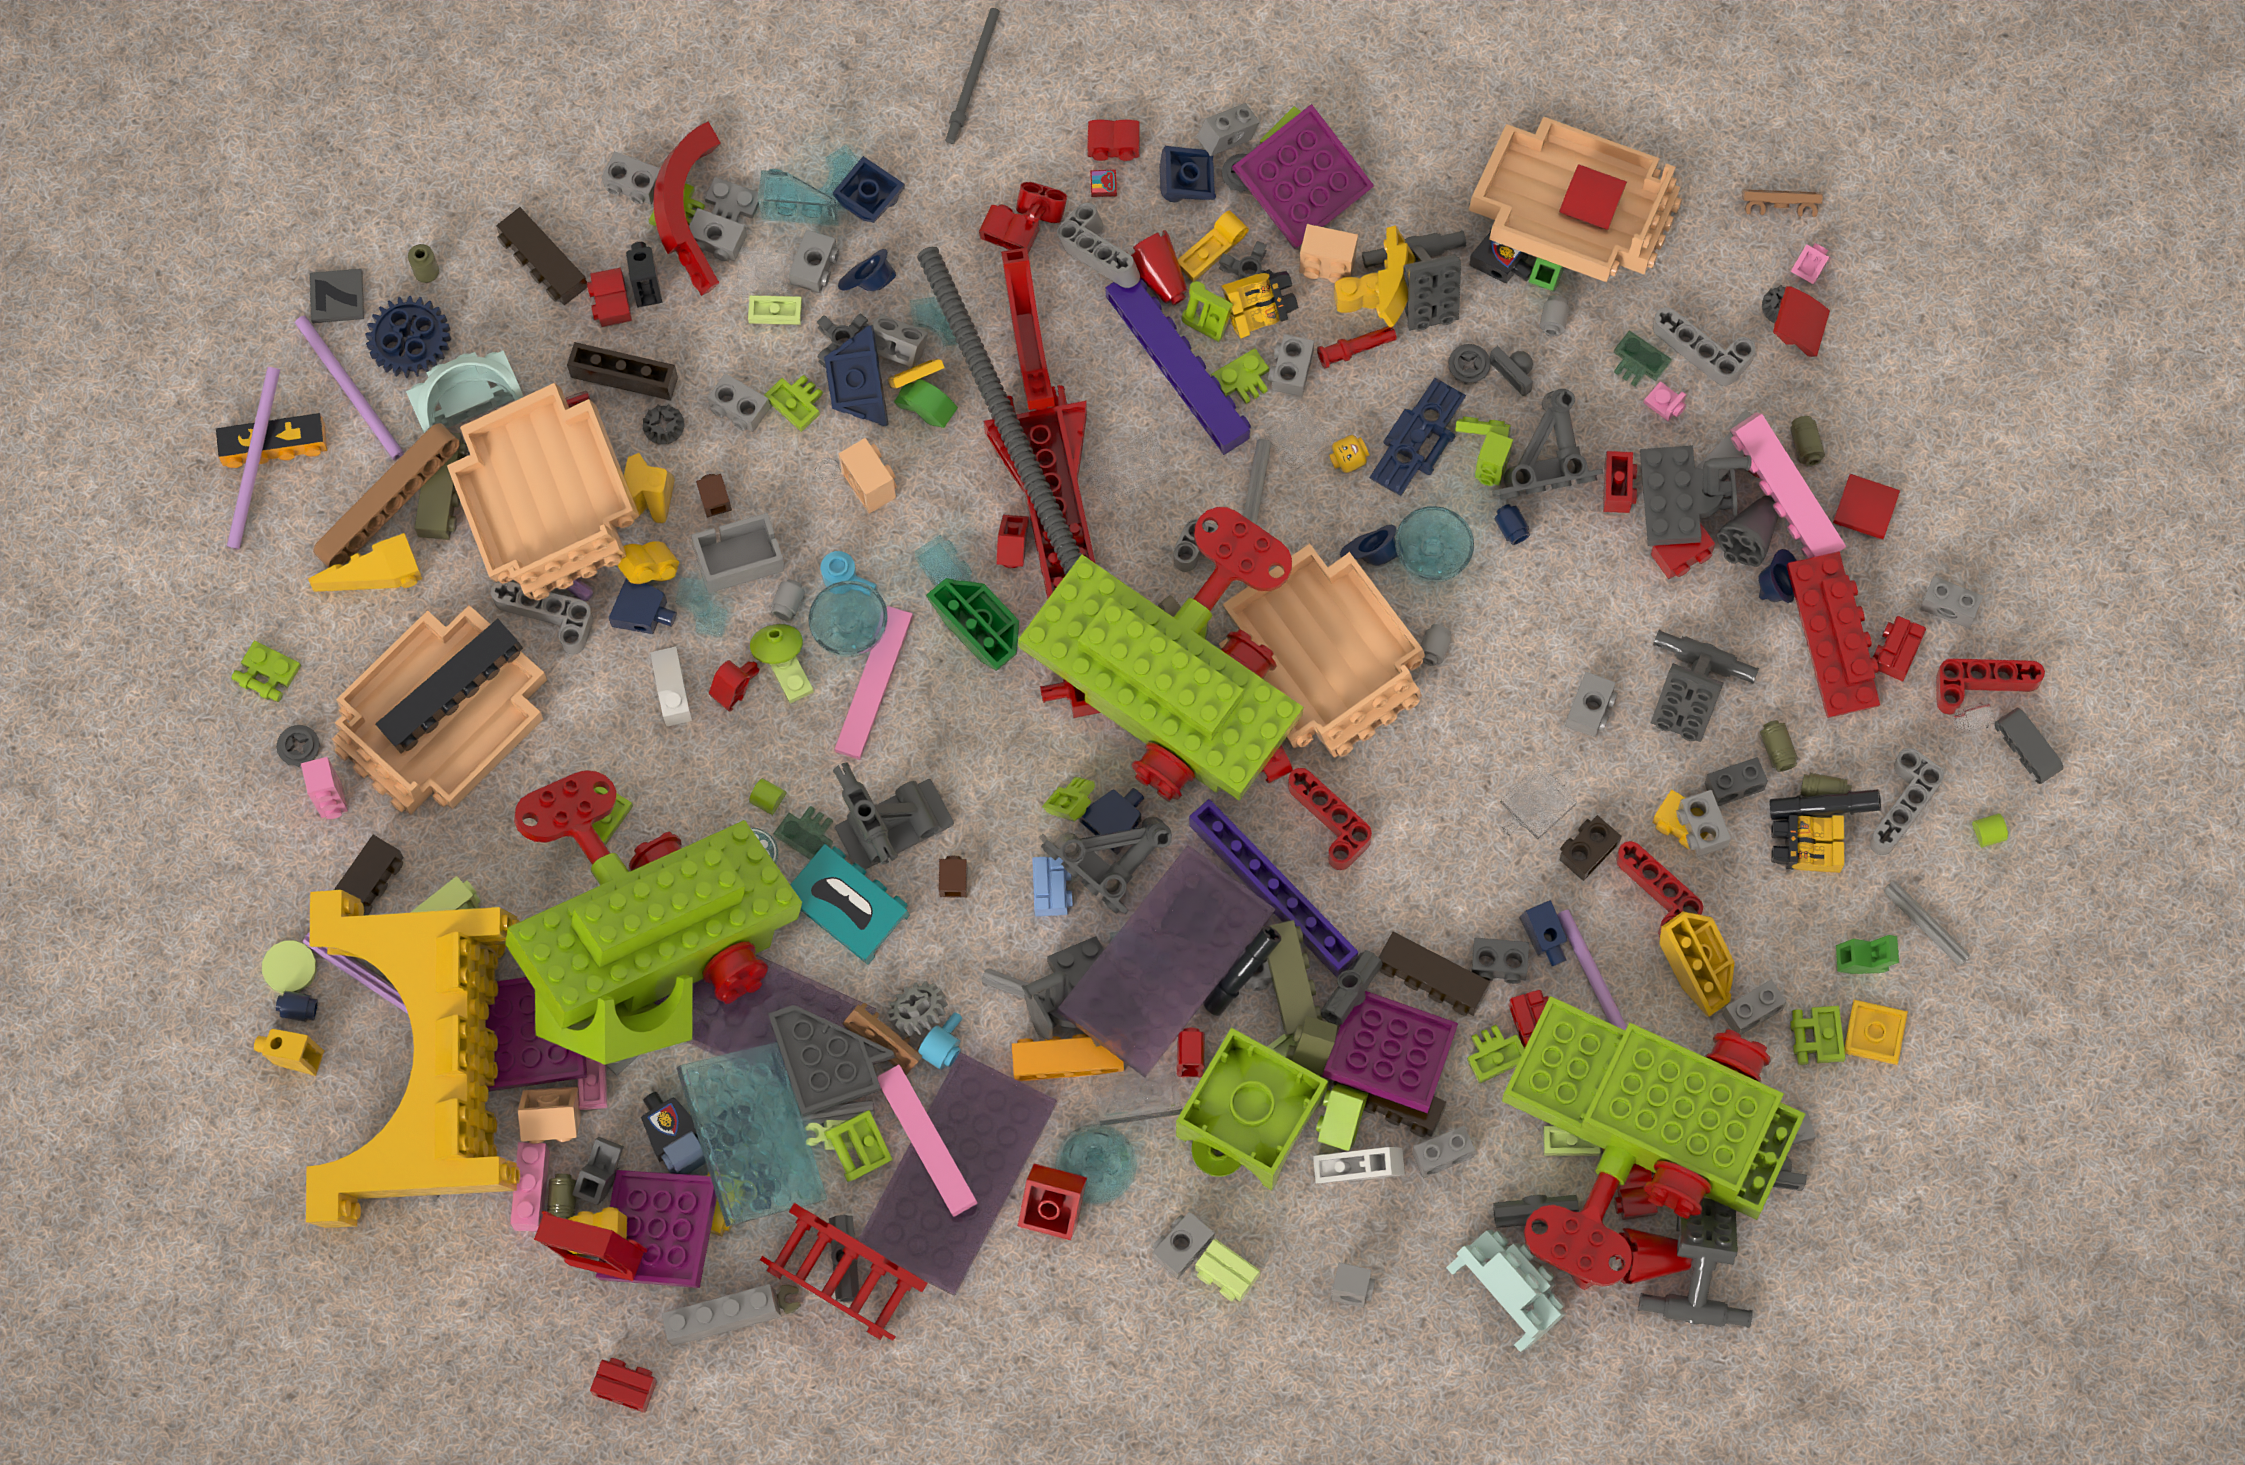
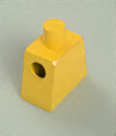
M271 1029L267 1037L257 1036L254 1042V1050L262 1053L272 1064L313 1076L317 1074L325 1051L308 1035Z

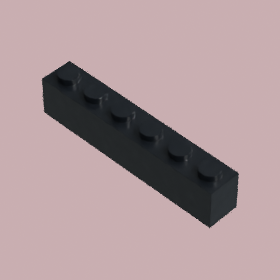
M497 618L375 725L400 753L411 750L416 746L418 739L423 734L432 732L438 726V721L445 715L453 714L458 709L460 702L466 697L474 696L481 684L486 680L495 678L500 672V668L507 662H513L520 655L523 647Z

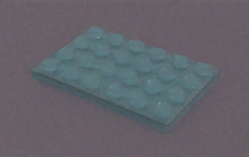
M777 1042L683 1064L676 1068L726 1227L789 1211L794 1203L804 1207L827 1199L811 1146L806 1144L808 1137Z

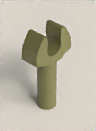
M781 1285V1290L777 1294L779 1307L784 1310L785 1314L793 1313L801 1307L800 1302L787 1303L785 1301L787 1295L799 1292L798 1288L792 1285Z

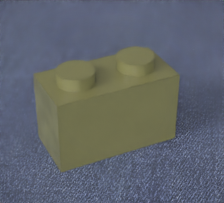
M1306 1016L1302 1026H1296L1293 1035V1041L1296 1042L1294 1046L1289 1045L1286 1058L1321 1077L1335 1043L1338 1025Z

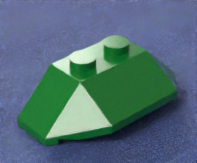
M945 578L926 594V597L944 624L980 662L997 671L1017 655L1020 622L984 583Z

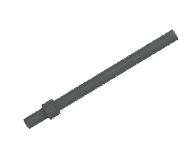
M990 8L956 110L952 112L949 119L950 127L945 139L947 143L955 144L960 127L964 126L966 120L965 112L1000 13L997 8Z

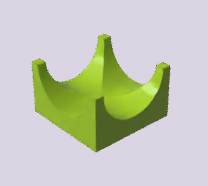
M686 974L677 976L675 988L660 1005L650 1003L633 1012H629L623 1001L614 1005V998L609 996L598 998L595 1015L563 1030L535 990V1035L604 1065L692 1040V977Z
M1231 1027L1177 1118L1176 1137L1185 1142L1187 1140L1197 1141L1221 1151L1250 1170L1258 1177L1263 1186L1273 1190L1285 1161L1300 1133L1315 1110L1322 1106L1328 1088V1081Z

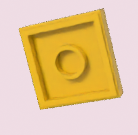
M931 359L888 377L887 381L890 388H899L945 367L941 359Z
M1854 999L1844 1044L1845 1054L1897 1065L1908 1011Z

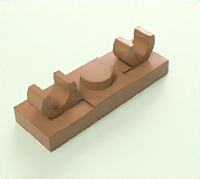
M1742 189V199L1748 201L1745 206L1747 214H1751V207L1757 204L1760 206V215H1764L1766 207L1763 202L1774 203L1775 208H1789V204L1800 203L1797 207L1798 216H1802L1803 209L1809 206L1812 208V217H1816L1818 210L1814 203L1822 204L1823 194L1820 192Z
M863 1003L861 1006L858 1004L842 1024L851 1032L892 1050L895 1058L887 1061L893 1066L900 1065L904 1074L907 1075L922 1057L918 1053L920 1046L916 1050L908 1044L910 1041L909 1037L902 1040L897 1033L877 1019L879 1017L878 1012L871 1015L865 1010L868 1004Z

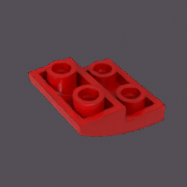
M1578 164L1559 213L1609 230L1627 181Z
M1786 286L1777 320L1774 323L1773 333L1786 345L1795 344L1807 356L1817 357L1830 310L1810 295L1792 286Z
M1849 474L1833 523L1884 540L1900 490Z

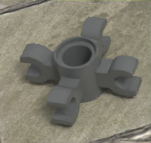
M1257 241L1251 256L1244 257L1240 261L1223 253L1219 261V269L1238 275V280L1252 276L1245 274L1244 271L1253 270L1256 272L1255 274L1263 273L1264 270H1262L1261 262L1266 254L1267 244Z
M860 313L849 326L839 325L836 327L829 318L823 315L817 321L818 329L828 336L832 343L818 354L817 357L820 359L818 362L826 368L824 357L842 345L838 343V340L854 337L865 327L869 326L867 324L868 319Z

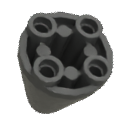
M1763 496L1722 526L1717 533L1718 543L1725 552L1724 557L1728 562L1733 564L1740 562L1748 566L1759 567L1765 559L1779 516L1773 507V504L1776 502L1771 496Z

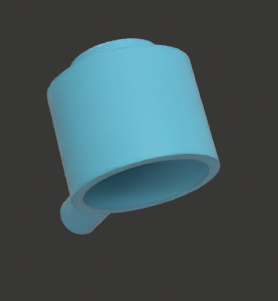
M834 551L823 558L820 569L823 582L828 589L835 592H843L855 586L874 594L877 584L857 576L854 560L849 554L842 551Z
M954 1012L942 1027L936 1025L925 1037L918 1050V1053L922 1055L921 1058L940 1070L946 1066L951 1067L961 1052L959 1048L961 1041L951 1034L962 1020L958 1013Z

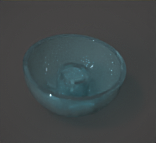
M1427 506L1411 512L1400 523L1395 537V550L1399 562L1410 575L1421 581L1438 583L1456 577L1467 567L1474 551V538L1470 527L1460 515L1444 507Z
M858 581L838 582L821 591L813 601L809 611V628L815 641L827 652L840 657L860 656L872 650L882 639L888 622L887 608L881 595L871 586Z
M1088 1124L1075 1129L1062 1141L1056 1154L1055 1169L1087 1177L1082 1202L1087 1204H1104L1119 1198L1129 1189L1136 1175L1137 1158L1131 1142L1123 1133L1108 1125Z

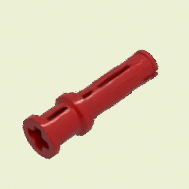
M1386 326L1353 339H1339L1337 343L1327 347H1317L1318 358L1323 368L1326 369L1335 362L1341 360L1349 361L1352 355L1396 341V332L1393 327Z

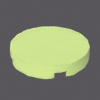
M295 940L282 941L275 944L266 952L262 961V974L265 982L274 991L284 994L285 991L301 992V990L313 982L317 973V962L313 952L305 944Z

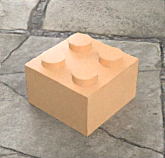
M1307 224L1300 251L1299 273H1302L1309 279L1326 278L1332 283L1342 278L1352 277L1357 256L1358 234Z
M864 438L838 453L842 474L869 514L896 498L895 489L897 485L894 481V478H896L895 474L888 464L883 465L880 460L882 457L881 453L874 443L870 445L867 439Z
M578 1087L523 1090L518 1107L521 1142L528 1141L531 1144H538L545 1140L556 1139L559 1142H566L577 1138L581 1121Z

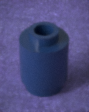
M1507 504L1496 511L1497 515L1494 520L1506 541H1510L1512 545H1517L1530 536L1529 526L1517 506Z
M285 991L283 996H278L276 1011L280 1012L281 1018L307 1022V1020L314 1021L318 999H313L312 995Z

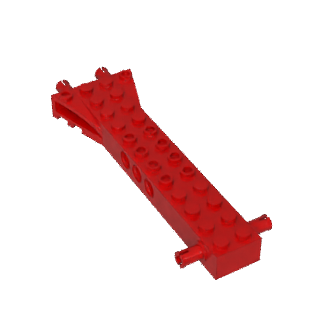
M1057 385L1058 396L1056 395L1055 386L1052 387L1055 406L1044 410L1016 414V419L1020 421L1019 426L1023 427V433L1027 436L1026 440L1030 442L1029 447L1033 449V454L1037 457L1036 461L1040 464L1039 468L1043 470L1042 475L1046 476V482L1050 485L1049 489L1053 491L1052 496L1056 498V503L1060 506L1059 510L1063 513L1062 517L1066 519V524L1070 527L1069 531L1073 534L1072 539L1076 540L1075 546L1079 547V553L1096 564L1078 485L1087 419V400L1067 404L1065 387ZM1007 395L1010 405L1014 408L1013 412H1015L1014 399L1012 396ZM985 420L983 422L987 438L1012 477L1025 493L1048 599L1066 576L1064 568L1060 565L1061 561L1057 558L1058 554L1054 552V547L1050 543L1051 539L1047 537L1048 532L1044 531L1045 525L1041 524V518L1037 516L1038 511L1034 509L1035 504L1031 503V497L1027 494L1028 490L1024 488L1025 483L1021 481V476L1017 473L1018 469L1014 466L1015 462L1011 460V455L1008 454V448L1004 445L1005 441L1001 439L998 427L994 424L995 420ZM1065 679L1060 683L1040 686L1043 703L1062 698L1070 700L1073 718L1101 713L1085 702V693Z

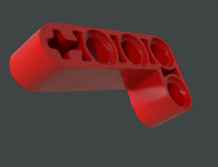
M1946 659L1940 665L1936 675L1937 707L1942 713L1948 715L1958 712L1964 701L1965 690L2034 691L2038 689L2044 678V667L2037 661ZM1944 671H1952L1956 677L1948 678ZM1977 671L1981 673L1983 678L1976 679L1971 675V672ZM1998 672H2005L2010 679L2004 680L2000 678ZM2027 673H2031V676L2035 679H2030V675H2028ZM1952 696L1955 698L1956 703H1948L1944 697Z
M1296 768L1291 771L1288 779V789L1291 795L1338 837L1329 848V864L1336 870L1347 869L1370 846L1372 836L1370 826L1309 770ZM1296 780L1298 782H1302L1304 780L1305 786L1303 784H1299L1298 786L1295 785ZM1323 797L1327 802L1324 805H1317L1313 802V799ZM1335 815H1343L1347 820L1344 823H1336L1332 818ZM1359 832L1363 833L1366 839L1356 841L1352 836ZM1343 851L1348 857L1338 860L1334 857V853Z
M1633 841L1621 844L1616 858L1619 868L1669 912L1661 921L1658 931L1659 938L1662 926L1683 912V908L1687 906L1693 907L1697 914L1702 915L1704 908L1702 901L1644 848ZM1625 854H1634V859L1631 857L1628 860L1624 858ZM1646 870L1653 871L1656 874V878L1647 879L1644 877L1643 872ZM1667 888L1673 889L1676 892V896L1667 897L1663 890Z

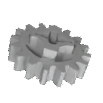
M924 981L921 986L915 982L911 989L904 987L905 993L902 995L896 994L895 996L898 1000L890 1002L892 1009L888 1011V1014L891 1017V1023L901 1034L907 1032L908 1036H911L914 1031L921 1035L925 1028L931 1030L933 1022H941L938 1017L946 1014L944 1007L948 1006L942 990L935 983L929 985L927 981Z

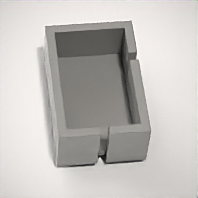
M768 512L719 526L721 542L716 543L714 528L691 535L692 548L708 594L784 571L783 556L775 538Z

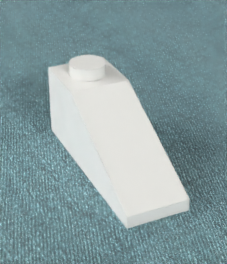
M672 647L650 652L666 727L692 721L677 648Z
M1383 1147L1313 1156L1316 1184L1405 1176L1403 1150L1398 1147Z

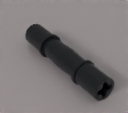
M1879 789L1863 791L1848 790V793L1821 794L1807 797L1797 795L1796 797L1775 798L1769 801L1771 820L1788 819L1789 815H1797L1798 817L1827 816L1848 812L1854 815V813L1881 811V796Z
M1264 926L1254 940L1245 947V952L1233 964L1226 976L1217 982L1216 987L1203 1002L1205 1009L1209 1013L1220 1016L1233 999L1238 997L1239 990L1249 981L1260 964H1264L1267 961V957L1281 941L1280 934L1274 928Z

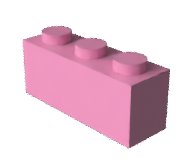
M328 757L301 763L307 793L321 818L335 819L340 817L343 812H347L342 783Z
M518 1142L516 1163L520 1170V1182L517 1184V1191H513L510 1222L515 1231L537 1232L543 1217L541 1212L545 1208L550 1150L546 1143L531 1144L528 1142Z

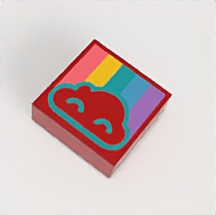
M1116 169L1090 170L1091 197L1117 196Z

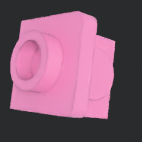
M1814 243L1813 247L1806 244L1791 272L1815 284L1826 263L1831 259V257L1826 255L1828 250L1817 243Z
M1660 381L1644 399V404L1669 421L1673 416L1679 417L1686 408L1684 402L1687 394L1682 391L1678 395Z

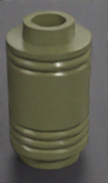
M425 244L413 246L408 252V261L415 278L422 283L434 281L439 274V267L433 250Z
M1811 416L1798 417L1792 421L1790 430L1799 462L1806 464V466L1818 465L1825 457V452L1816 421L1812 420Z
M1778 720L1764 724V729L1760 731V735L1772 767L1776 768L1777 772H1784L1797 766L1798 756L1796 755L1786 724L1779 723Z
M1810 772L1809 775L1804 774L1800 795L1807 797L1821 794L1848 793V790H1852V785H1847L1848 779Z
M555 1174V1178L549 1179L547 1212L564 1219L575 1215L576 1196H573V1191L577 1181L571 1179L572 1175Z

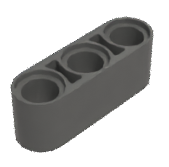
M2017 707L1994 722L1997 732L2001 731L2005 736L2003 737L2004 741L2014 753H2018L2021 757L2019 759L2030 774H2034L2037 778L2035 781L2038 784L2044 783L2063 770L2064 767L2060 758L2023 710Z

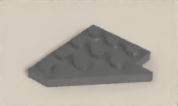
M796 1005L768 1013L802 1117L881 1091L873 1065L895 1058L892 1050Z

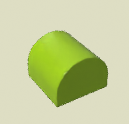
M761 778L753 788L749 802L773 816L787 793L780 787Z
M2000 813L1972 822L1981 848L2008 839L2007 826Z

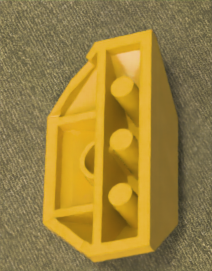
M1681 912L1662 926L1659 944L1681 988L1705 1015L1710 1017L1731 1001L1730 990L1733 982L1735 962L1713 917Z

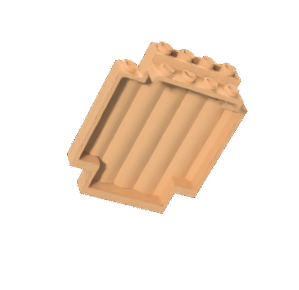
M1543 116L1536 134L1508 124L1505 125L1472 195L1469 211L1495 220L1489 240L1607 282L1610 275L1615 277L1619 266L1641 274H1645L1648 267L1653 269L1658 256L1654 252L1656 249L1661 250L1666 238L1663 232L1664 230L1669 232L1674 220L1671 214L1672 212L1677 213L1682 199L1678 195L1681 187L1675 185L1677 181L1673 177L1675 166L1666 164L1661 180L1658 179L1661 170L1657 169L1660 158ZM1578 164L1627 181L1609 230L1559 213Z
M553 383L460 427L470 455L447 465L491 579L495 582L500 581V583L515 580L521 585L524 595L531 600H542L548 597L549 592L555 588L566 589L572 586L573 581L577 578L592 577L601 567L616 566L626 556L616 527L625 528L632 525L634 520L639 517V514L598 409L591 400L588 399L569 408L562 389Z
M1309 543L1291 556V574L1280 588L1272 591H1258L1248 586L1222 605L1238 629L1248 633L1252 638L1251 640L1257 645L1263 644L1273 651L1274 655L1272 658L1276 662L1277 667L1273 671L1269 670L1263 679L1304 707L1302 717L1286 737L1293 749L1298 746L1304 747L1313 740L1312 736L1316 733L1334 758L1339 755L1343 757L1352 751L1353 745L1356 742L1370 739L1375 734L1377 727L1393 723L1400 711L1404 709L1411 710L1419 703V698L1422 695L1408 669L1414 670L1423 663L1422 659L1425 657L1422 647L1350 552L1327 567ZM1276 566L1269 571V574L1274 578H1279L1284 574V570L1280 566ZM1227 638L1219 643L1221 649L1228 641Z
M470 605L447 627L427 610L336 699L340 706L338 711L342 716L335 722L339 730L332 738L336 746L334 749L335 753L344 761L349 758L355 764L353 769L362 778L368 776L374 782L371 785L379 794L383 796L387 793L393 798L390 803L401 813L405 810L411 815L433 792L435 794L432 797L440 806L444 808L448 805L453 810L543 720L541 712L528 699L547 681L545 673L520 651V655L513 662H507L500 668V672L495 678L486 680L481 684L474 696L466 697L460 702L458 709L453 714L445 715L438 721V726L432 732L423 734L418 739L416 746L411 750L400 753L375 725L491 625Z

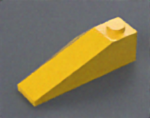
M405 533L372 545L373 551L365 555L357 553L351 556V560L344 566L340 564L333 565L308 578L314 592L398 588L401 586L409 588L416 585L417 581L422 579L411 546Z

